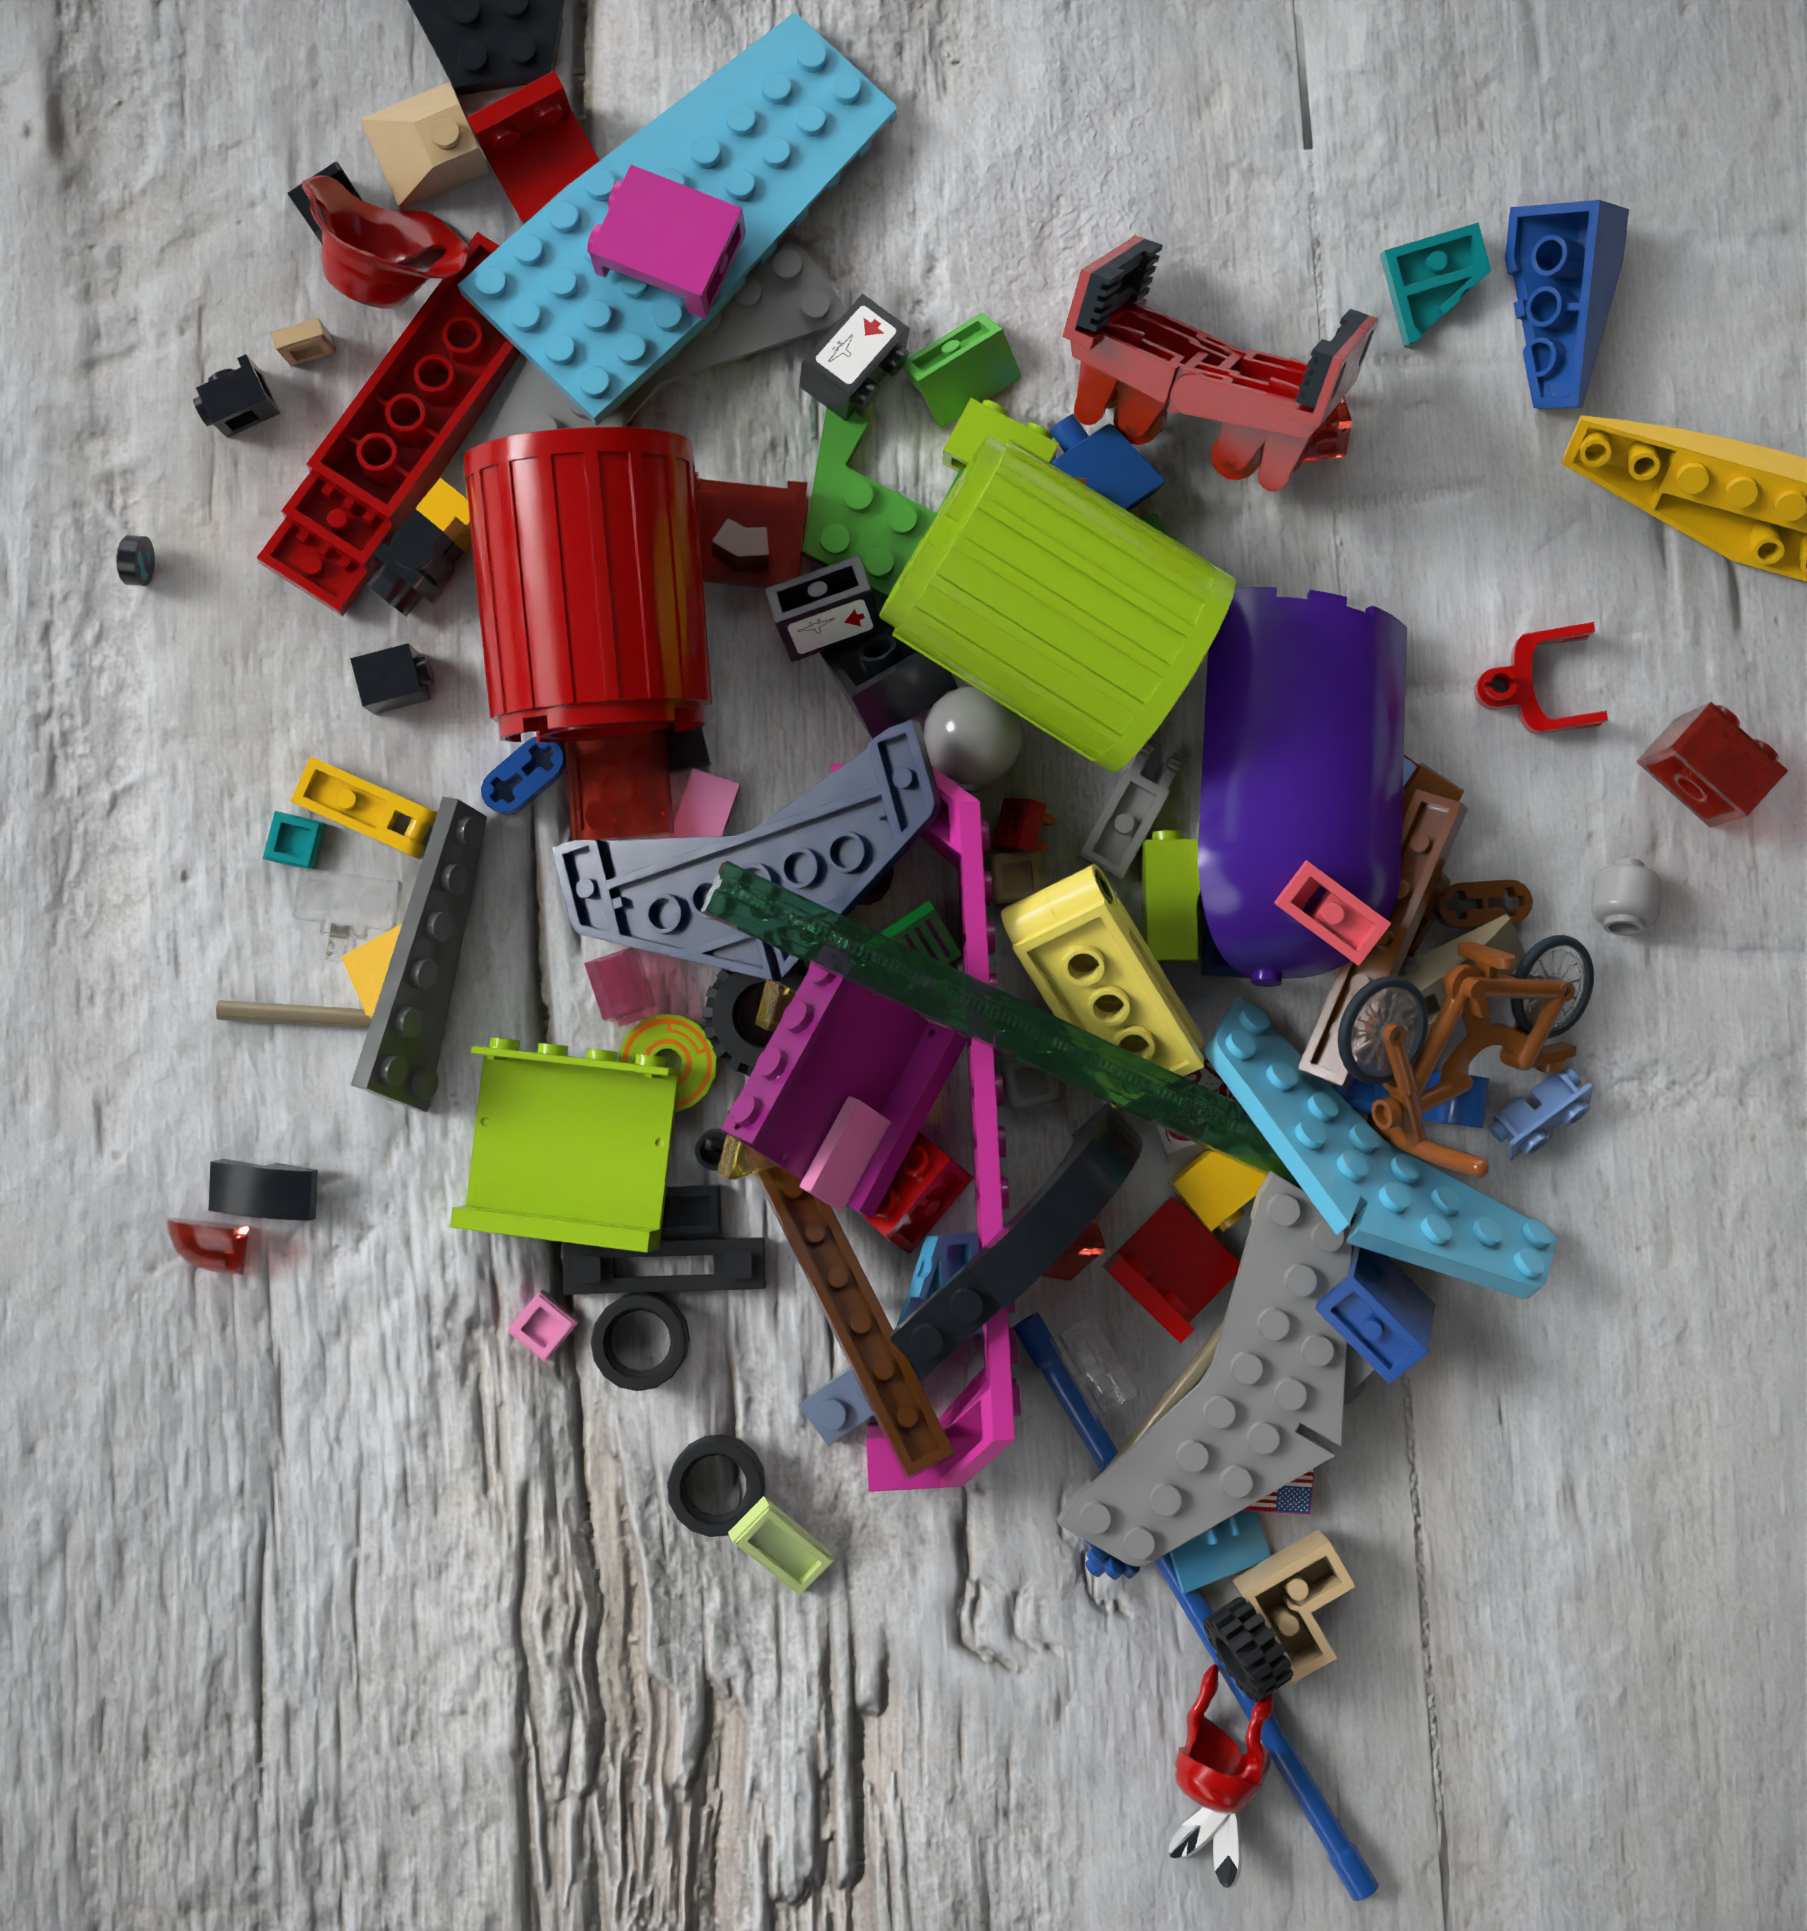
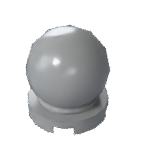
M964 686L947 692L933 705L925 720L924 741L930 763L933 767L968 793H980L997 786L1010 776L1022 750L1024 729L1018 714L975 687Z

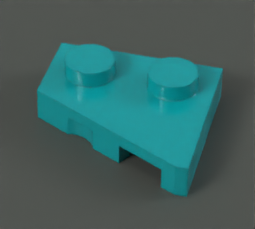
M1479 222L1390 248L1380 253L1403 346H1409L1418 341L1439 318L1455 306L1470 289L1475 287L1491 271Z

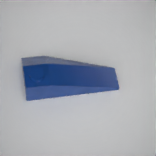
M1602 200L1510 207L1505 261L1508 275L1513 276L1518 301L1513 304L1516 319L1522 320L1526 346L1523 349V357L1533 408H1583L1624 261L1629 209Z

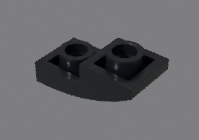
M229 1159L210 1161L208 1211L256 1218L316 1219L318 1170L282 1163L263 1166Z

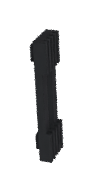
M764 1237L660 1241V1249L648 1253L564 1243L562 1244L563 1295L765 1289ZM713 1255L714 1274L616 1277L615 1258Z

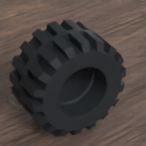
M775 952L774 957L781 981H772L722 969L716 975L717 980L712 987L709 986L705 995L708 998L706 1007H703L702 1018H705L706 1028L704 1032L706 1038L710 1040L713 1046L712 1050L718 1058H721L728 1064V1067L749 1077L756 1066L758 1057L765 1050L766 1046L750 1041L742 1032L738 1022V1011L741 1002L748 993L763 986L780 988L793 999L808 972V967L803 964L791 978H782Z

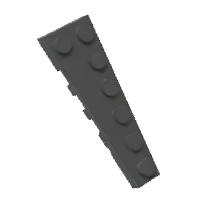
M442 797L351 1082V1086L423 1112H428L431 1097H433L438 1088V1075L436 1071L487 816L461 800Z

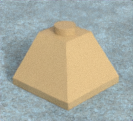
M450 81L361 119L400 210L490 173Z

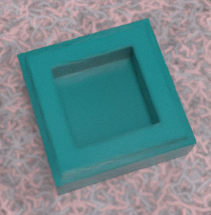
M274 811L262 859L315 872L327 824Z

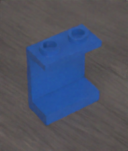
M1352 1245L1351 1265L1348 1276L1317 1301L1315 1310L1390 1384L1429 1353L1435 1303L1388 1256Z

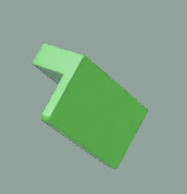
M983 312L910 356L902 367L906 379L922 393L934 422L939 427H944L960 417L970 398L983 403L984 400L991 398L1021 378L1020 370L1003 329Z

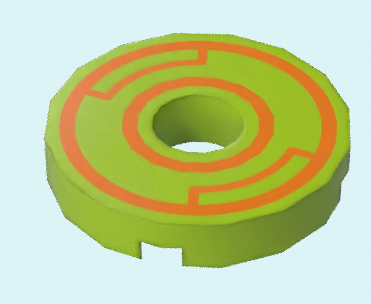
M659 1014L642 1020L627 1033L619 1049L618 1061L635 1063L636 1054L657 1056L659 1052L665 1049L676 1051L682 1060L676 1113L695 1106L709 1093L717 1077V1055L712 1050L713 1046L710 1040L706 1038L704 1029L700 1024L682 1015Z

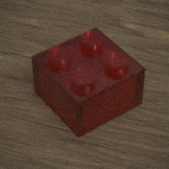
M1712 702L1675 718L1636 761L1709 828L1748 816L1788 772L1777 761L1779 756L1770 745L1761 740L1751 738L1739 727L1740 721L1732 711L1721 705H1714Z

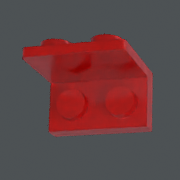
M555 70L467 117L480 148L523 224L529 221L566 186L600 161L571 110L564 86Z
M918 1132L873 1218L860 1215L883 1236L911 1254L974 1177L921 1132Z
M1169 1197L1102 1267L1181 1344L1195 1330L1189 1322L1237 1274L1240 1261L1176 1198Z

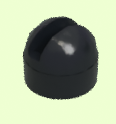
M713 1128L704 1132L695 1146L697 1161L704 1168L711 1171H720L727 1168L732 1163L737 1152L735 1139L720 1130V1128ZM707 1139L729 1146V1152L718 1147L705 1145Z

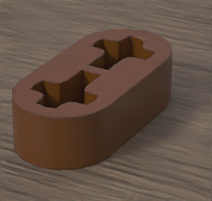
M1517 880L1462 882L1449 885L1446 893L1437 900L1432 909L1438 915L1436 918L1438 922L1447 928H1479L1506 914L1505 908L1488 907V900L1504 896L1505 889L1508 890L1510 898H1517L1518 907L1510 909L1509 918L1512 924L1521 922L1528 917L1532 910L1533 899L1526 885ZM1455 893H1458L1461 901H1476L1477 909L1462 912L1460 920L1457 919L1455 911H1447L1446 902L1453 900Z

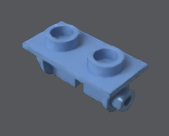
M1567 1068L1563 1072L1553 1073L1530 1090L1531 1096L1540 1105L1537 1109L1534 1110L1521 1096L1500 1113L1493 1116L1495 1122L1488 1126V1128L1499 1142H1503L1505 1139L1509 1140L1508 1158L1510 1160L1522 1152L1529 1156L1548 1142L1550 1139L1548 1133L1561 1123H1564L1567 1127L1571 1126L1589 1111L1590 1106L1588 1103L1591 1101L1593 1086L1588 1083L1579 1090L1577 1086L1581 1084V1080L1571 1068Z

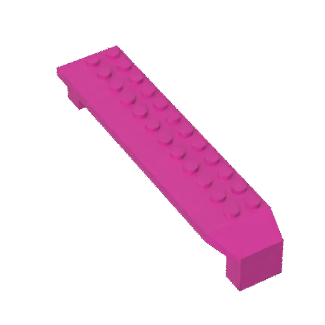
M846 763L831 764V772L833 773ZM932 766L940 795L941 808L936 820L920 837L954 866L958 873L976 1223L980 1251L1003 1229L1002 1209H1009L1008 1178L1000 1176L999 1158L1007 1156L1005 1126L1002 1127V1125L998 1126L997 1106H1004L1002 1075H995L994 1055H1001L999 1024H992L991 1005L998 1004L997 974L989 973L988 956L995 953L994 922H986V906H990V902H992L991 871H984L983 856H987V851L990 850L988 820L981 821L980 801ZM1015 1301L1007 1309L1002 1307L983 1325L984 1367L938 1417L955 1451L954 1457L906 1480L878 1422L867 1423L866 1452L869 1492L963 1487L1015 1440L1014 1417L1021 1416L1019 1385H1017L1016 1378H1011V1365L1018 1364V1348L1014 1328L1009 1327L1008 1313L1015 1312Z

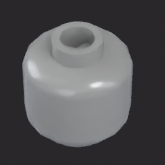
M1621 858L1615 860L1613 866L1603 868L1595 876L1591 907L1593 917L1598 923L1603 925L1605 931L1611 934L1633 936L1643 933L1645 928L1654 924L1659 916L1661 879L1656 872L1644 867V863L1638 859Z

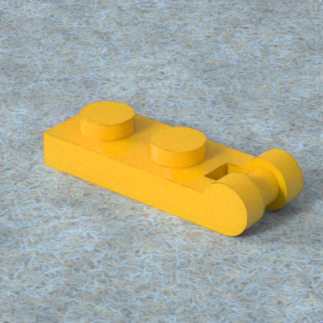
M310 756L290 800L294 804L417 859H421L426 846L422 843L429 827H433L437 816L435 811ZM399 813L411 817L404 836L392 831Z

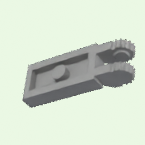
M1149 739L1138 752L1130 769L1126 768L1077 856L1092 865H1097L1101 870L1119 880H1122L1167 799L1170 793L1167 789L1184 759L1183 756L1174 752L1164 764L1157 784L1141 776L1140 773L1145 764L1150 762L1156 751L1155 746L1157 742Z

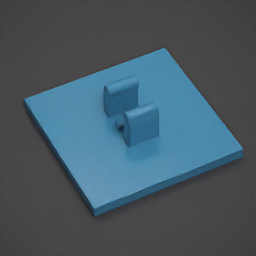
M1242 1510L1169 1552L1181 1592L1184 1594L1257 1565L1271 1556L1258 1512Z

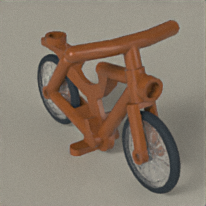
M1554 935L1539 941L1522 958L1515 974H1497V968H1515V955L1475 942L1459 943L1458 955L1475 961V967L1466 964L1458 965L1444 975L1442 984L1447 998L1428 1036L1427 1005L1420 990L1410 981L1396 976L1381 977L1363 986L1353 996L1343 1013L1339 1025L1338 1050L1344 1067L1355 1079L1367 1084H1383L1384 1088L1389 1092L1390 1097L1377 1099L1373 1102L1372 1114L1367 1118V1123L1381 1138L1400 1150L1446 1169L1475 1178H1483L1489 1173V1164L1482 1157L1445 1147L1428 1140L1422 1123L1424 1120L1422 1114L1469 1091L1473 1085V1080L1468 1075L1469 1064L1481 1050L1491 1045L1502 1046L1499 1055L1502 1063L1521 1071L1535 1068L1541 1072L1558 1073L1566 1069V1059L1576 1056V1046L1562 1041L1546 1046L1543 1045L1547 1039L1557 1037L1573 1027L1584 1013L1591 998L1594 985L1592 959L1585 946L1573 937ZM1487 998L1510 999L1511 1010L1515 1019L1512 1028L1504 1024L1490 1023L1488 1014L1491 1013ZM1462 1016L1468 1035L1457 1045L1442 1065L1439 1083L1424 1090Z

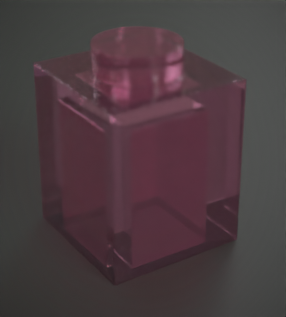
M630 947L584 963L603 1021L611 1022L617 1020L618 1026L624 1027L647 1019L645 1010L657 1006L637 949Z

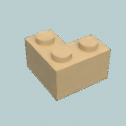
M1319 1529L1232 1578L1241 1597L1245 1598L1247 1603L1250 1602L1254 1606L1256 1614L1260 1613L1264 1617L1266 1626L1272 1628L1276 1634V1641L1282 1644L1286 1651L1284 1655L1290 1660L1292 1665L1290 1667L1293 1671V1676L1290 1680L1292 1684L1337 1659L1312 1612L1356 1586L1331 1542Z

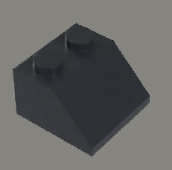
M883 619L885 630L820 652L822 659L853 712L872 739L889 727L906 722L923 711L932 708L947 692L958 689L950 671L892 636L895 627Z

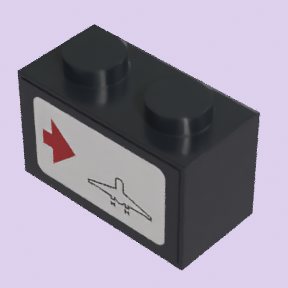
M862 294L802 361L799 387L844 421H847L857 408L864 411L872 403L880 388L878 384L887 374L895 376L901 370L910 353L906 349L910 328Z
M859 555L765 588L775 625L791 663L885 630Z

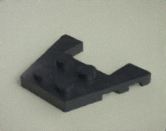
M407 0L457 96L528 85L554 71L556 68L563 27L562 14L565 0Z

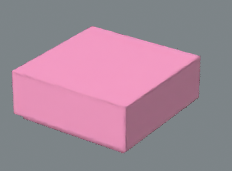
M541 1290L507 1331L546 1363L580 1321Z

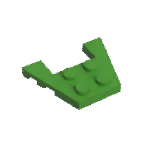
M826 407L802 553L803 556L824 567L859 555L872 592L887 599L917 545L926 535L938 513L850 469L848 465L869 428V420L853 413L847 421H844ZM960 468L943 502L945 501L946 497L948 496L956 481L960 477L961 473L963 472V469Z

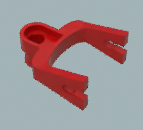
M1594 622L1526 633L1520 636L1512 649L1511 666L1489 669L1477 680L1474 694L1478 703L1489 710L1517 707L1523 726L1532 734L1601 726L1602 723L1608 721L1607 710L1557 719L1548 718L1537 702L1532 681V658L1536 646L1587 640L1589 635L1595 632ZM1493 679H1499L1505 684V693H1498L1492 687H1489Z

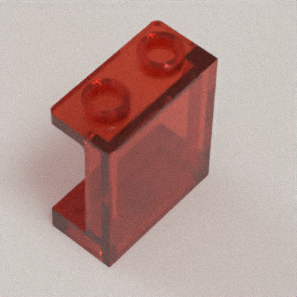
M695 472L703 582L768 588L801 576L802 548L810 497L807 482L788 481L787 488L706 480L700 477L699 472ZM728 518L745 528H767L769 569L737 571L712 556L711 541Z

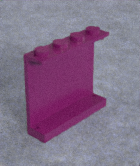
M822 945L816 958L810 964L808 972L794 998L785 1009L782 1019L769 1043L758 1057L756 1066L739 1097L732 1104L730 1113L720 1130L795 1177L803 1180L848 1096L862 1101L891 1121L846 1205L847 1208L872 1219L968 1040L955 1030L929 1022L859 970L857 965L860 958L856 955Z

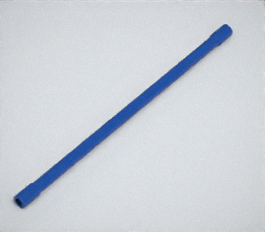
M1038 1312L1017 1323L1013 1327L1034 1365L1043 1373L1102 1473L1116 1456L1118 1450L1063 1360L1061 1350ZM1168 1552L1154 1560L1214 1663L1218 1665L1221 1675L1250 1722L1252 1709L1257 1702H1254L1253 1698L1249 1699L1244 1689L1241 1691L1238 1688L1233 1676L1230 1678L1225 1671L1224 1663L1220 1662L1215 1655L1217 1651L1211 1647L1208 1641L1210 1637L1204 1631L1205 1625L1203 1620L1214 1612L1200 1588L1185 1594L1181 1592L1171 1556ZM1272 1711L1270 1717L1263 1725L1260 1740L1270 1751L1271 1759L1323 1844L1331 1865L1353 1901L1364 1900L1378 1889L1379 1884L1356 1845L1348 1839Z

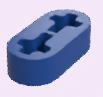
M537 737L529 739L485 777L481 786L482 799L489 808L498 814L514 815L520 812L565 772L567 765L566 753L557 742L537 743ZM540 748L545 753L552 749L555 753L550 757L554 766L550 770L546 771L544 768L538 767L529 775L525 773L536 762L533 756L535 750ZM520 776L523 778L512 790L513 795L516 797L513 802L508 803L503 799L495 802L494 798L499 794L498 789L495 787L498 782L502 780L509 785Z

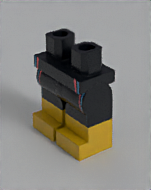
M440 477L396 531L391 540V547L389 548L383 543L373 554L384 564L367 583V586L406 617L423 596L434 604L443 594L437 587L443 586L451 580L455 572V563L472 544L468 500Z

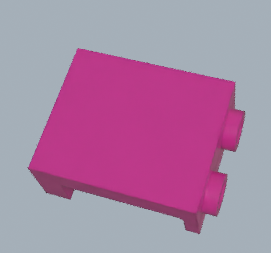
M630 165L623 181H616L612 187L608 200L609 210L602 225L596 224L588 239L587 252L590 254L595 274L606 278L610 269L683 297L685 298L688 313L706 319L746 235L743 209L637 166Z

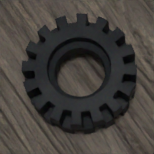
M1235 1598L1203 1620L1205 1625L1204 1631L1210 1637L1208 1641L1211 1647L1217 1651L1215 1655L1220 1662L1224 1663L1225 1671L1230 1678L1233 1676L1238 1688L1241 1691L1244 1689L1249 1699L1253 1698L1254 1702H1259L1292 1679L1293 1671L1290 1668L1292 1665L1290 1660L1284 1655L1286 1651L1282 1644L1276 1641V1634L1272 1628L1266 1626L1264 1617L1260 1613L1256 1614L1254 1606L1250 1602L1247 1603L1245 1598Z

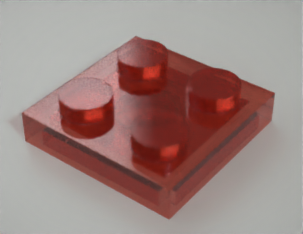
M657 732L565 742L573 840L603 841L674 833L666 734Z

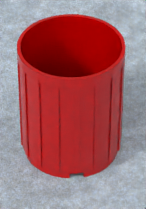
M579 427L507 436L479 444L468 450L464 454L463 459L490 719L498 722L500 740L518 743L521 742V733L536 732L537 743L608 740L650 736L653 731L668 728V723H674L675 732L696 729L707 725L706 706L712 704L692 441L685 436L656 429Z

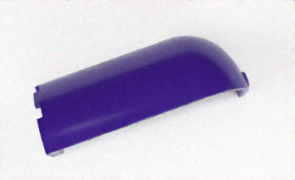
M1277 587L1235 588L1227 614L1208 650L1198 837V870L1201 897L1211 935L1224 960L1232 968L1249 978L1253 985L1262 987L1280 986L1282 979L1306 978L1325 974L1351 961L1274 904L1275 900L1306 860L1387 921L1393 911L1400 887L1407 627L1396 617L1376 606L1365 608L1364 612L1348 607L1346 596L1310 590L1307 593V599L1276 597ZM1319 886L1302 911L1308 915L1327 890Z

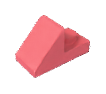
M1307 860L1274 902L1275 905L1358 966L1391 925L1389 921ZM1322 886L1327 891L1307 915L1302 911L1318 887Z

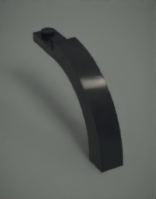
M1109 1102L1072 1134L1073 1141L1064 1159L1026 1205L974 1257L889 1334V1340L925 1378L1002 1307L1007 1309L1080 1236L1123 1184L1140 1156L1143 1140Z

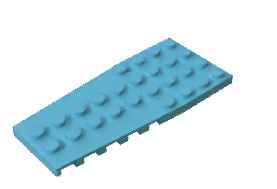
M793 13L566 186L457 284L459 291L574 405L598 426L715 317L746 283L745 276L759 261L763 264L775 252L777 241L792 225L795 228L799 226L809 215V206L824 190L830 192L840 181V173L856 156L861 158L871 148L872 138L888 121L891 124L895 122L897 118L896 105L798 14ZM630 165L637 166L743 209L746 235L706 319L688 313L685 298L612 269H610L606 278L595 274L590 254L587 252L588 239L593 227L596 224L602 225L609 210L608 200L612 187L616 181H623Z

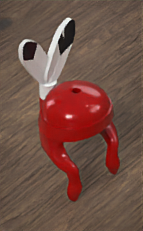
M1214 1664L1203 1675L1199 1696L1187 1713V1740L1185 1747H1179L1175 1761L1177 1785L1186 1796L1204 1808L1193 1815L1174 1833L1168 1847V1853L1174 1859L1187 1858L1199 1851L1213 1838L1215 1873L1222 1886L1230 1889L1236 1884L1242 1867L1241 1828L1238 1813L1244 1810L1251 1800L1256 1798L1271 1765L1270 1751L1260 1742L1263 1725L1272 1713L1274 1694H1269L1254 1705L1245 1737L1248 1753L1242 1755L1235 1741L1204 1715L1219 1685V1667Z

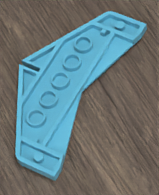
M1239 996L1236 997L1226 1009L1205 1048L1206 1057L1337 1236L1350 1224L1355 1213L1357 1215L1346 1240L1348 1244L1522 1299L1530 1298L1546 1284L1558 1238L1551 1233L1543 1222L1537 1219H1530L1386 1143L1327 1081L1297 1069L1302 1056L1270 1024L1267 1015L1261 1009L1249 1005Z

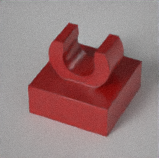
M1004 798L991 845L1006 851L1029 853L1047 851L1049 844L1038 840L1041 825L1055 826L1056 819L1052 815L1045 813L1047 805L1033 799Z

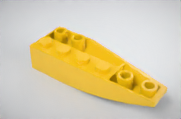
M1580 416L1561 459L1562 465L1731 561L1807 582V458L1730 438L1680 428L1629 420Z

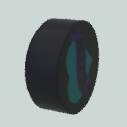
M126 535L119 543L116 565L118 575L125 585L147 586L152 580L155 568V554L152 542L146 536Z

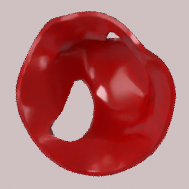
M313 176L302 182V188L310 200L311 213L316 223L323 230L321 261L324 276L335 289L346 297L375 308H396L404 305L430 278L444 279L454 276L466 264L469 252L468 245L444 221L435 215L424 211L388 210L372 205L353 196L339 181L329 176ZM320 208L324 211V213L327 216L328 227L321 213ZM438 248L446 250L444 256L435 262L427 272L400 265L418 257L426 250Z

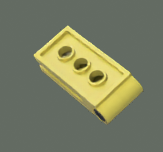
M1093 864L1002 909V922L1013 944L1012 949L1113 1108L1204 1067V1056L1199 1050L1203 1047L1202 1034L1119 898H1115L1107 878L1097 865Z

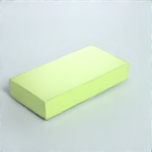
M765 1496L728 1532L734 1544L799 1596L835 1561L828 1548Z

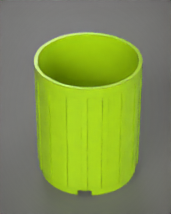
M986 436L938 510V515L926 535L917 545L889 594L879 616L895 627L892 636L1110 773H1115L1123 768L1147 743L1187 687L1209 650L1227 614L1234 595L1236 580L1219 567L1012 439L1004 445L993 437Z

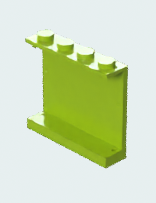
M490 1037L489 1047L472 1046L471 1053L483 1054V1064L466 1205L452 1207L450 1228L646 1253L660 1249L680 1068L665 1067L666 1057L636 1054L635 1063L616 1061L617 1051L587 1048L586 1058L568 1056L569 1046L538 1043L537 1052L519 1050L520 1040Z

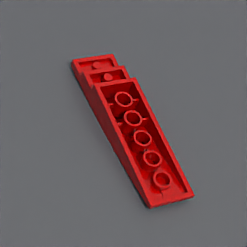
M476 232L468 243L469 252L463 269L456 275L440 281L306 463L310 471L281 510L285 519L256 557L261 565L342 617L382 562L373 554L383 543L389 548L391 547V540L396 531L435 485L521 353L461 295L457 286L500 247L479 232Z

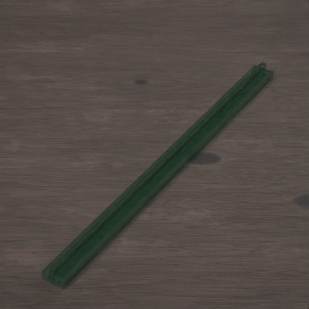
M729 861L721 863L700 913L1267 1176L1271 1170L1301 1188L1240 1103Z

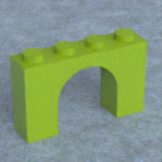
M1177 830L1152 832V839L1144 840L1140 846L1141 936L1158 963L1193 962L1198 960L1197 902L1200 893L1198 839H1182V831Z

